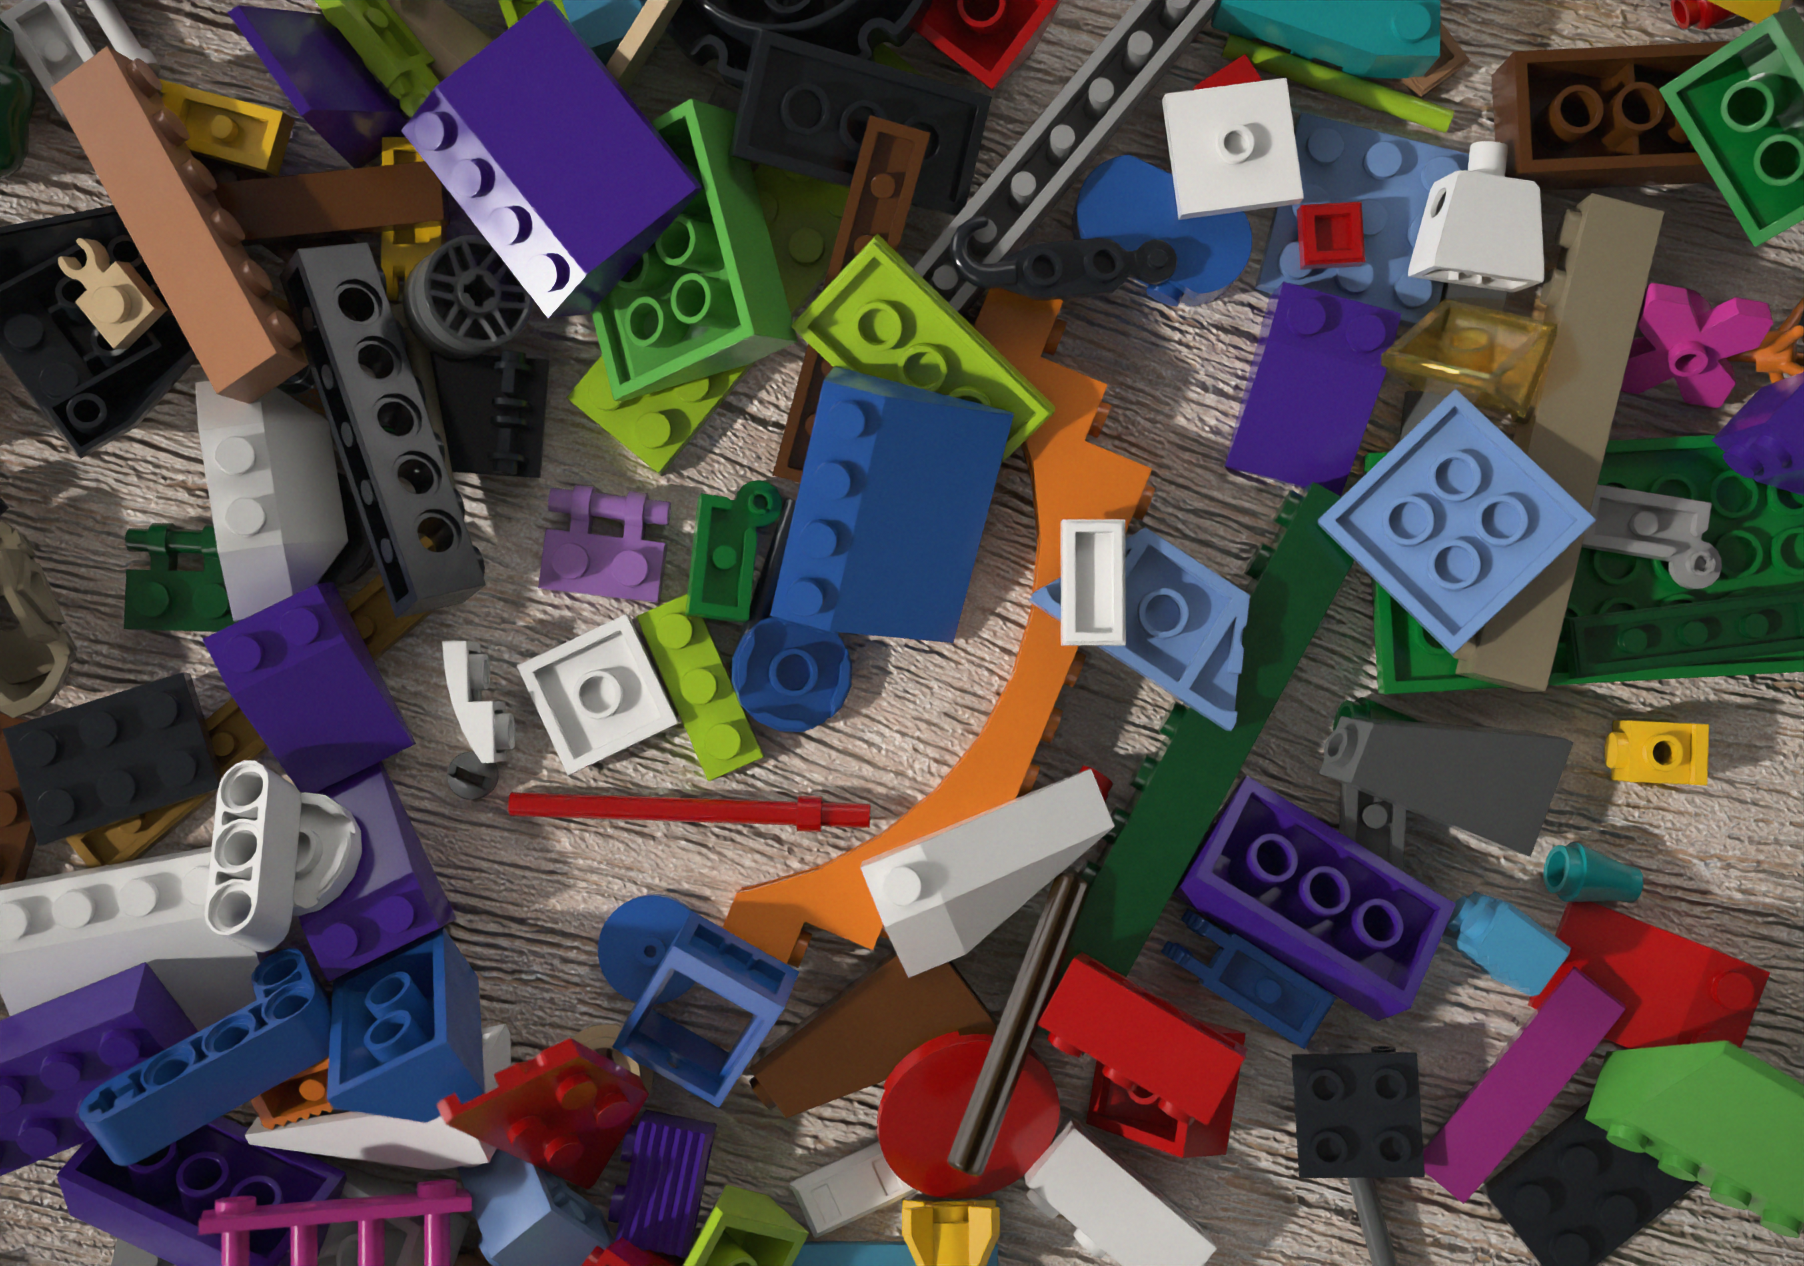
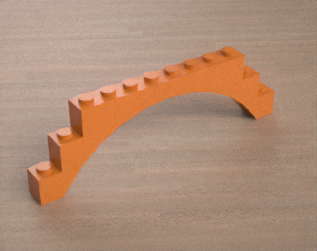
M994 288L989 289L974 328L1055 406L1054 414L1021 444L1031 480L1037 541L1032 587L1033 594L1038 589L1061 577L1062 519L1125 520L1126 534L1132 518L1139 521L1143 520L1153 498L1155 488L1146 484L1152 468L1085 441L1087 434L1098 438L1107 419L1111 405L1101 400L1108 384L1041 357L1042 352L1054 356L1068 323L1057 318L1063 300H1032L1017 293ZM1031 603L1028 620L1008 682L979 736L931 793L882 833L822 865L759 884L742 887L735 895L722 928L786 965L790 964L797 968L801 964L813 935L802 930L805 922L871 950L874 949L879 936L890 940L860 868L862 861L1012 801L1017 796L1021 797L1031 792L1040 770L1039 765L1031 762L1040 740L1049 744L1052 741L1063 714L1062 709L1054 707L1063 684L1074 687L1086 659V654L1077 651L1079 646H1061V622Z

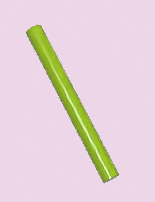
M1231 33L1227 38L1221 57L1235 61L1246 54L1256 69L1287 78L1288 80L1442 133H1446L1453 119L1454 110Z

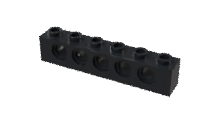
M368 242L297 249L279 275L295 325L301 335V342L395 618L462 604L486 585L484 580V560L479 549L472 545L464 522L465 507L460 493L452 487L444 464V444L441 437L436 432H433L425 409L426 396L423 384L413 374L405 351L406 336L401 323L394 319L386 297L387 283L382 268L375 264ZM340 308L350 312L357 321H353L346 317L342 313ZM359 364L370 368L376 378H372L364 373ZM378 420L389 424L394 429L396 436L387 433L380 426ZM398 476L408 480L413 485L416 494L404 489L398 480ZM418 533L425 535L432 541L436 552L426 549L421 544Z

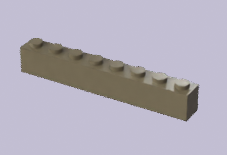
M1594 193L1590 194L1571 210L1567 209L1558 224L1555 234V245L1560 246L1561 251L1557 267L1549 271L1541 290L1540 302L1547 305L1542 327H1537L1534 330L1528 343L1526 362L1532 364L1527 386H1522L1519 389L1511 412V420L1517 422L1513 443L1588 513L1591 511L1665 212ZM1585 532L1453 655V658L1459 659L1455 674L1523 692H1546Z

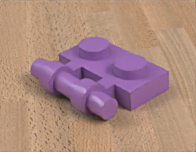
M575 485L573 490L551 488L548 498V510L571 514L570 531L545 530L538 588L660 603L668 545L662 542L646 541L645 532L647 523L669 525L671 502L651 500L648 493L629 491L627 497L596 493L595 487ZM594 517L624 520L623 538L592 534Z

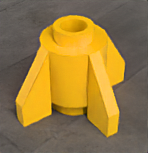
M984 1198L968 1200L967 1202L902 1200V1235L916 1265L986 1266L1000 1235V1207H996V1199Z

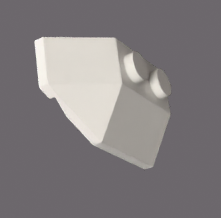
M210 381L196 382L198 431L214 531L233 621L236 622L318 584L348 543L330 427L327 420L277 387L255 402L247 404L216 394Z

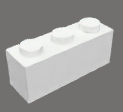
M1070 1115L1057 1128L1049 1148L1024 1174L1026 1185L1031 1188L1026 1194L1029 1200L1051 1219H1055L1060 1213L1075 1225L1077 1229L1073 1233L1074 1237L1098 1259H1102L1108 1253L1122 1266H1203L1217 1249L1209 1233Z

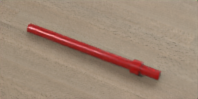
M511 792L508 801V812L510 816L793 825L797 826V832H822V826L870 828L871 804L823 802V796H798V801Z

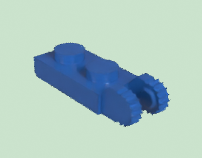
M1187 909L1181 918V921L1186 924V928L1200 937H1207L1220 945L1208 966L1195 958L1192 952L1182 945L1171 943L1168 940L1161 953L1198 976V981L1203 986L1305 1050L1335 1002L1336 997L1229 930L1227 934Z

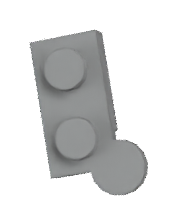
M1597 484L1590 514L1596 521L1585 532L1583 548L1668 561L1672 579L1679 586L1687 589H1702L1712 585L1718 579L1722 569L1721 557L1717 549L1710 543L1701 540L1702 533L1708 530L1712 503Z

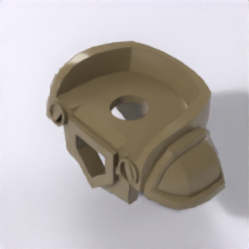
M0 520V599L6 597L21 624L16 629L10 631L0 628V711L15 718L40 710L62 690L71 664L76 659V648L69 632L62 626L66 622L40 563H36L34 560L35 553L29 540L25 535H22L17 530L15 531V528Z

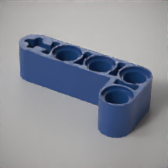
M289 948L275 952L262 960L255 968L251 976V983L256 1001L104 1082L84 1099L79 1107L78 1115L113 1163L123 1166L141 1161L329 1056L332 1001L299 949Z

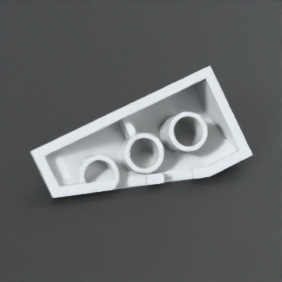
M1088 769L864 860L860 868L887 934L909 978L966 955L1115 826L1091 769Z

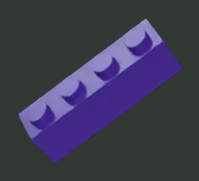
M1247 775L1240 781L1211 822L1172 893L1176 898L1231 932H1234L1377 1022L1411 1008L1456 905Z
M222 1116L131 1165L120 1166L113 1163L98 1141L92 1139L83 1143L56 1174L70 1216L176 1266H222V1233L199 1235V1219L204 1210H215V1200L235 1196H255L256 1206L335 1200L341 1197L347 1181V1175L345 1171L299 1151L249 1145L245 1137V1133L249 1128ZM331 1223L318 1224V1256ZM291 1227L249 1230V1266H291Z

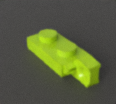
M314 0L322 9L325 18L334 27L338 28L362 57L367 69L378 77L386 88H389V92L400 100V108L411 118L440 81L435 77L430 67L436 60L386 0Z

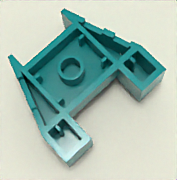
M1219 0L1211 17V27L1252 41L1255 37L1291 49L1290 54L1310 61L1314 57L1343 67L1342 72L1360 78L1408 79L1409 77H1423L1440 57L1441 0Z

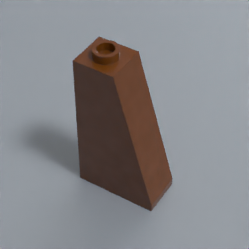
M894 950L755 1056L749 1068L754 1077L749 1080V1083L759 1100L769 1110L777 1106L783 1115L789 1118L885 1081L905 1056L933 1038L958 1031L959 1036L970 1034L995 1035L999 1024L952 961L908 978Z

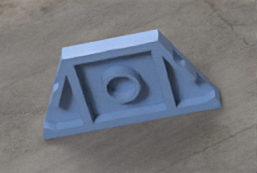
M1145 527L1125 539L1126 645L1097 647L1224 730L1231 731L1237 719L1235 702L1238 674L1242 673L1244 654L1242 637L1243 628L1247 625L1250 595ZM1061 577L1035 591L1028 600L1059 622H1061Z

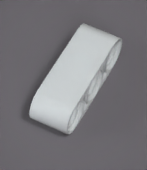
M245 760L235 764L225 773L220 781L216 802L205 918L209 928L217 934L252 951L265 952L274 949L283 941L289 932L292 920L302 803L301 794L296 786L256 761Z

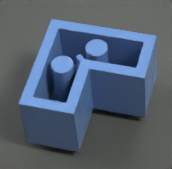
M498 1148L489 1163H483L471 1168L457 1167L464 1188L468 1189L472 1197V1211L469 1212L477 1220L482 1237L478 1239L480 1250L492 1266H581L597 1245L605 1250L606 1247L615 1242L602 1211L569 1189L565 1180Z

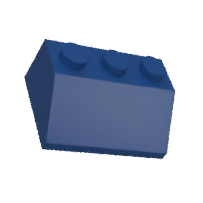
M444 927L333 980L327 1101L334 1109L428 1123L441 1116L436 1104L443 1098L456 1093L460 1103L464 1104L485 1093L479 980Z

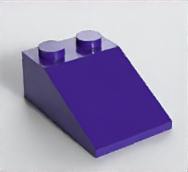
M237 5L227 12L299 115L354 169L362 168L382 154V137H406L401 130L408 121L402 114L403 110L400 108V100L389 92V88H386L367 69L362 57L338 28L334 27L325 18L324 14Z
M1283 281L1268 300L1224 467L1299 488L1315 482L1341 496L1383 383L1402 313Z
M1804 372L1761 387L1712 439L1725 452L1723 454L1725 462L1736 473L1746 478H1753L1756 482L1803 496Z
M334 582L315 584L202 639L231 696L300 793H316L416 744Z
M382 761L314 793L326 795L352 813L361 830L362 854L355 876L341 895L321 910L298 916L301 927L327 982L457 920Z

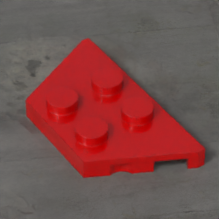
M568 1038L541 1051L539 1055L529 1061L516 1063L493 1074L498 1085L497 1088L464 1104L460 1103L456 1093H453L443 1098L436 1105L446 1125L589 1190L597 1182L648 1098L649 1093L638 1075L578 1041Z

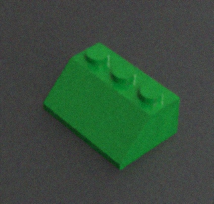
M1795 7L1772 14L1659 89L1754 247L1761 245L1804 220V22Z

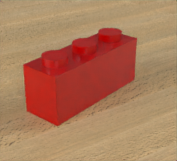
M1083 952L1073 958L1038 1022L1039 1026L1050 1032L1047 1040L1056 1048L1076 1058H1080L1081 1054L1085 1052L1105 1064L1102 1073L1107 1078L1131 1091H1135L1138 1085L1161 1098L1158 1106L1165 1113L1188 1125H1192L1195 1119L1205 1125L1209 1124L1244 1061L1248 1048Z

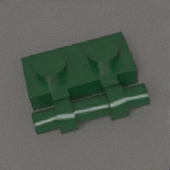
M152 523L149 528H128L125 535L127 550L129 552H148L151 562L150 570L126 569L124 629L218 632L239 622L233 621L218 555L214 524H206L203 530L177 529L173 523ZM178 553L203 554L205 558L204 571H177Z

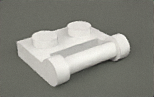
M23 0L0 15V19L13 31L16 45L58 113L66 120L67 118L50 87L97 54L70 10V7L78 2H86L115 51L131 60L141 59L156 75L160 72L161 67L152 52L140 46L112 0Z

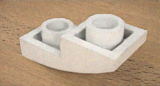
M442 641L444 668L449 694L461 729L481 763L507 761L506 749H513L515 745V720L512 713H506L505 701H481V690H487L490 683L488 655L486 653L480 654V643Z

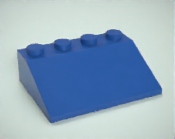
M834 366L823 381L770 616L829 632L954 643L1014 413Z

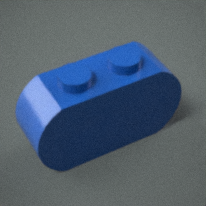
M1132 155L1114 157L1097 166L1085 179L1073 210L1072 232L1074 240L1110 239L1127 251L1137 250L1146 241L1153 239L1168 243L1175 250L1177 256V267L1169 279L1164 283L1154 285L1147 284L1137 277L1130 278L1148 286L1146 293L1149 296L1169 306L1177 307L1180 302L1188 306H1199L1219 298L1231 287L1244 270L1252 250V231L1244 211L1179 220L1173 175Z

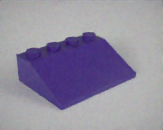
M544 0L439 83L401 130L548 318L590 314L703 189L553 1Z

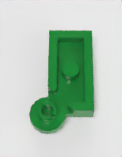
M762 480L748 482L736 493L734 500L724 496L703 493L698 497L685 616L742 623L749 620L757 544L756 529L765 528L774 523L782 509L781 496L778 490L770 483Z

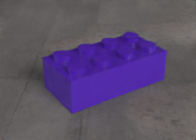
M147 962L0 1020V1176L95 1139L78 1115L79 1107L84 1099L104 1082L199 1032Z

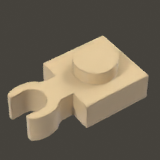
M78 238L76 242L84 249L87 255L85 266L82 268L80 262L75 257L60 256L58 258V264L62 271L68 277L79 280L87 289L75 302L113 349H128L168 309L130 263L115 261L110 265L108 252L100 242Z

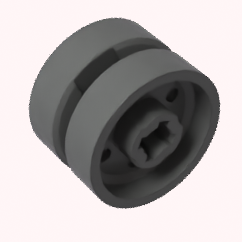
M483 235L456 237L421 260L407 277L402 297L406 321L416 338L431 351L452 359L478 357L514 338L527 324L534 302L531 295Z

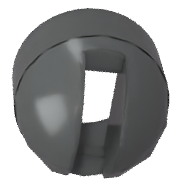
M474 751L464 752L456 756L450 763L447 771V781L451 790L457 796L468 800L479 799L490 794L496 787L499 778L496 763H481ZM461 767L471 773L484 776L485 779L482 786L457 777L458 768Z

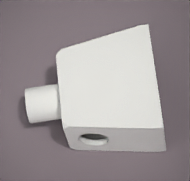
M1493 141L1471 144L1468 171H1455L1434 182L1430 189L1410 261L1408 277L1508 292H1517L1544 282L1540 188L1534 181L1505 177L1508 146L1506 144Z

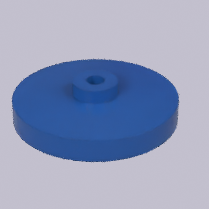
M648 894L625 902L609 916L599 936L598 959L604 977L615 991L631 1001L636 1002L692 909L673 897L661 894ZM675 970L655 1004L666 1003L680 997L696 981Z

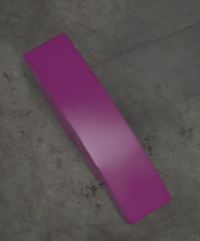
M1574 966L1498 1053L1495 1062L1462 1098L1454 1113L1423 1147L1425 1173L1464 1204L1580 1068L1626 1010V1005Z

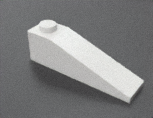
M506 1024L481 1028L485 1093L498 1087L493 1074L511 1066L510 1032ZM334 1108L331 1113L322 1110L320 1116L310 1114L308 1120L301 1117L298 1118L296 1123L287 1120L284 1127L275 1124L273 1130L265 1128L258 1116L245 1133L249 1145L429 1170L461 1166L471 1168L483 1163H489L497 1149L446 1125L442 1116L428 1123Z

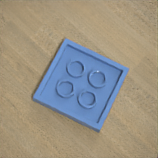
M1301 112L1296 120L1294 133L1304 199L1300 204L1275 207L1255 289L1273 293L1284 281L1402 313L1399 322L1400 326L1428 332L1434 326L1444 282L1408 277L1409 265L1431 187L1434 182L1455 171H1468L1469 154ZM1362 202L1365 263L1360 267L1300 270L1297 209L1301 205Z
M1455 388L1317 521L1318 525L1453 656L1578 539L1596 519Z

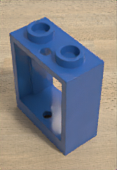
M691 911L630 1011L612 1048L630 1057L638 1064L644 1065L680 1085L688 1092L720 1107L784 1010L799 971ZM675 970L753 1014L729 1052L652 1009ZM667 1062L674 1064L676 1068L671 1067Z

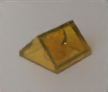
M1444 299L1381 354V366L1413 389L1447 397L1456 388L1474 405L1525 418L1557 337L1558 324Z

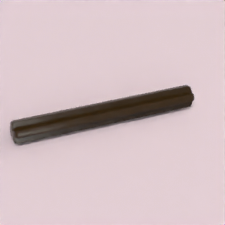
M1060 873L1054 879L949 1153L948 1164L969 1175L980 1176L984 1172L1037 1032L1038 1022L1045 1011L1088 897L1090 884L1075 875Z

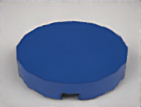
M772 616L760 620L742 636L732 658L731 682L739 704L755 721L777 731L805 732L824 723L842 708L852 685V660L848 649L844 646L843 640L838 636L837 632H829Z

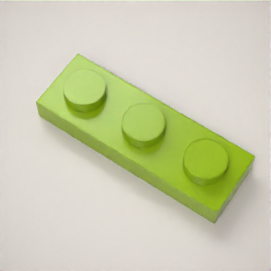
M687 594L636 617L707 780L711 781L761 759L765 755L745 709L739 704L731 677L705 618L685 616Z

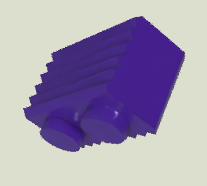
M646 1109L639 1120V1125L631 1124L625 1133L620 1161L631 1163L626 1186L616 1184L608 1214V1222L618 1223L615 1241L623 1237L634 1246L640 1247L643 1250H653L656 1253L664 1252L667 1255H677L679 1257L688 1256L695 1236L717 1127L716 1123Z

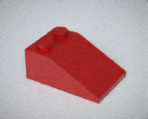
M1568 902L1555 937L1570 947L1569 955L1539 995L1530 997L1527 1006L1537 1009L1575 966L1626 1005V1010L1603 1038L1629 1049L1728 1041L1741 1049L1771 972L1594 902Z

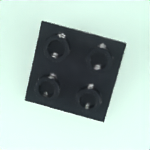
M430 351L452 472L541 479L550 360L526 358V353L518 351H502L501 356L480 355L470 359H452Z
M1374 1046L1371 1047V1053L1291 1054L1299 1178L1425 1177L1417 1052H1396V1047Z

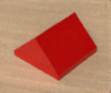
M933 0L928 12L915 32L991 91H994L1033 54L1062 0Z

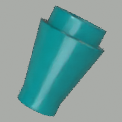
M1571 842L1566 846H1555L1549 852L1545 861L1543 871L1545 887L1549 892L1557 894L1559 899L1564 902L1623 901L1633 903L1640 897L1643 889V874L1639 868L1622 864L1577 842Z

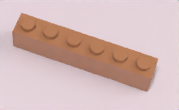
M106 46L50 87L216 394L250 404L309 365L298 346V343L301 341V335L297 327L275 305L269 294L273 290L270 278L259 264L249 258L241 243L245 239L241 226L218 202L213 193L217 189L216 181L209 170L193 157L185 143L190 138L189 133L182 121L165 107L158 93L162 90V84L154 71L141 59L131 60Z

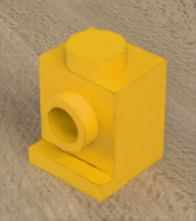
M1613 720L1612 732L1607 735L1604 745V757L1608 768H1611V780L1707 786L1709 724ZM1658 742H1660L1659 763L1653 756V749Z

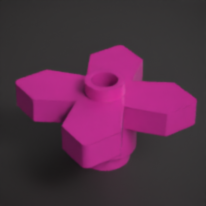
M1658 283L1649 284L1645 289L1637 321V327L1645 336L1632 341L1620 391L1640 394L1674 377L1685 403L1713 408L1721 407L1736 384L1733 366L1726 357L1760 346L1773 325L1769 304L1734 297L1712 308L1710 303L1695 290Z

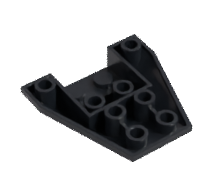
M114 205L0 227V356L54 430L74 453L82 459L136 428L197 360V357ZM78 238L100 242L108 252L110 265L115 261L130 263L168 309L128 349H113L75 302L87 289L79 280L68 277L62 271L58 264V258L60 256L75 257L83 268L87 261V255L84 249L76 242Z

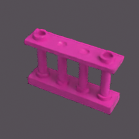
M456 1180L420 1182L417 1184V1193L256 1206L255 1196L227 1197L215 1200V1210H204L199 1219V1235L222 1233V1266H249V1230L291 1227V1266H318V1224L358 1221V1266H385V1218L424 1215V1266H451L450 1213L472 1211V1197L468 1189H456Z

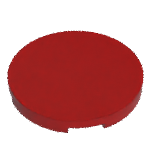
M958 1031L933 1038L905 1056L896 1065L883 1085L885 1091L877 1114L876 1131L884 1158L892 1171L910 1187L931 1196L948 1199H967L987 1195L1001 1190L1023 1177L1049 1148L1055 1136L1060 1115V1102L1056 1085L1045 1062L1032 1047L1029 1050L984 1172L980 1176H972L953 1168L948 1164V1156L995 1035L970 1034L959 1036Z

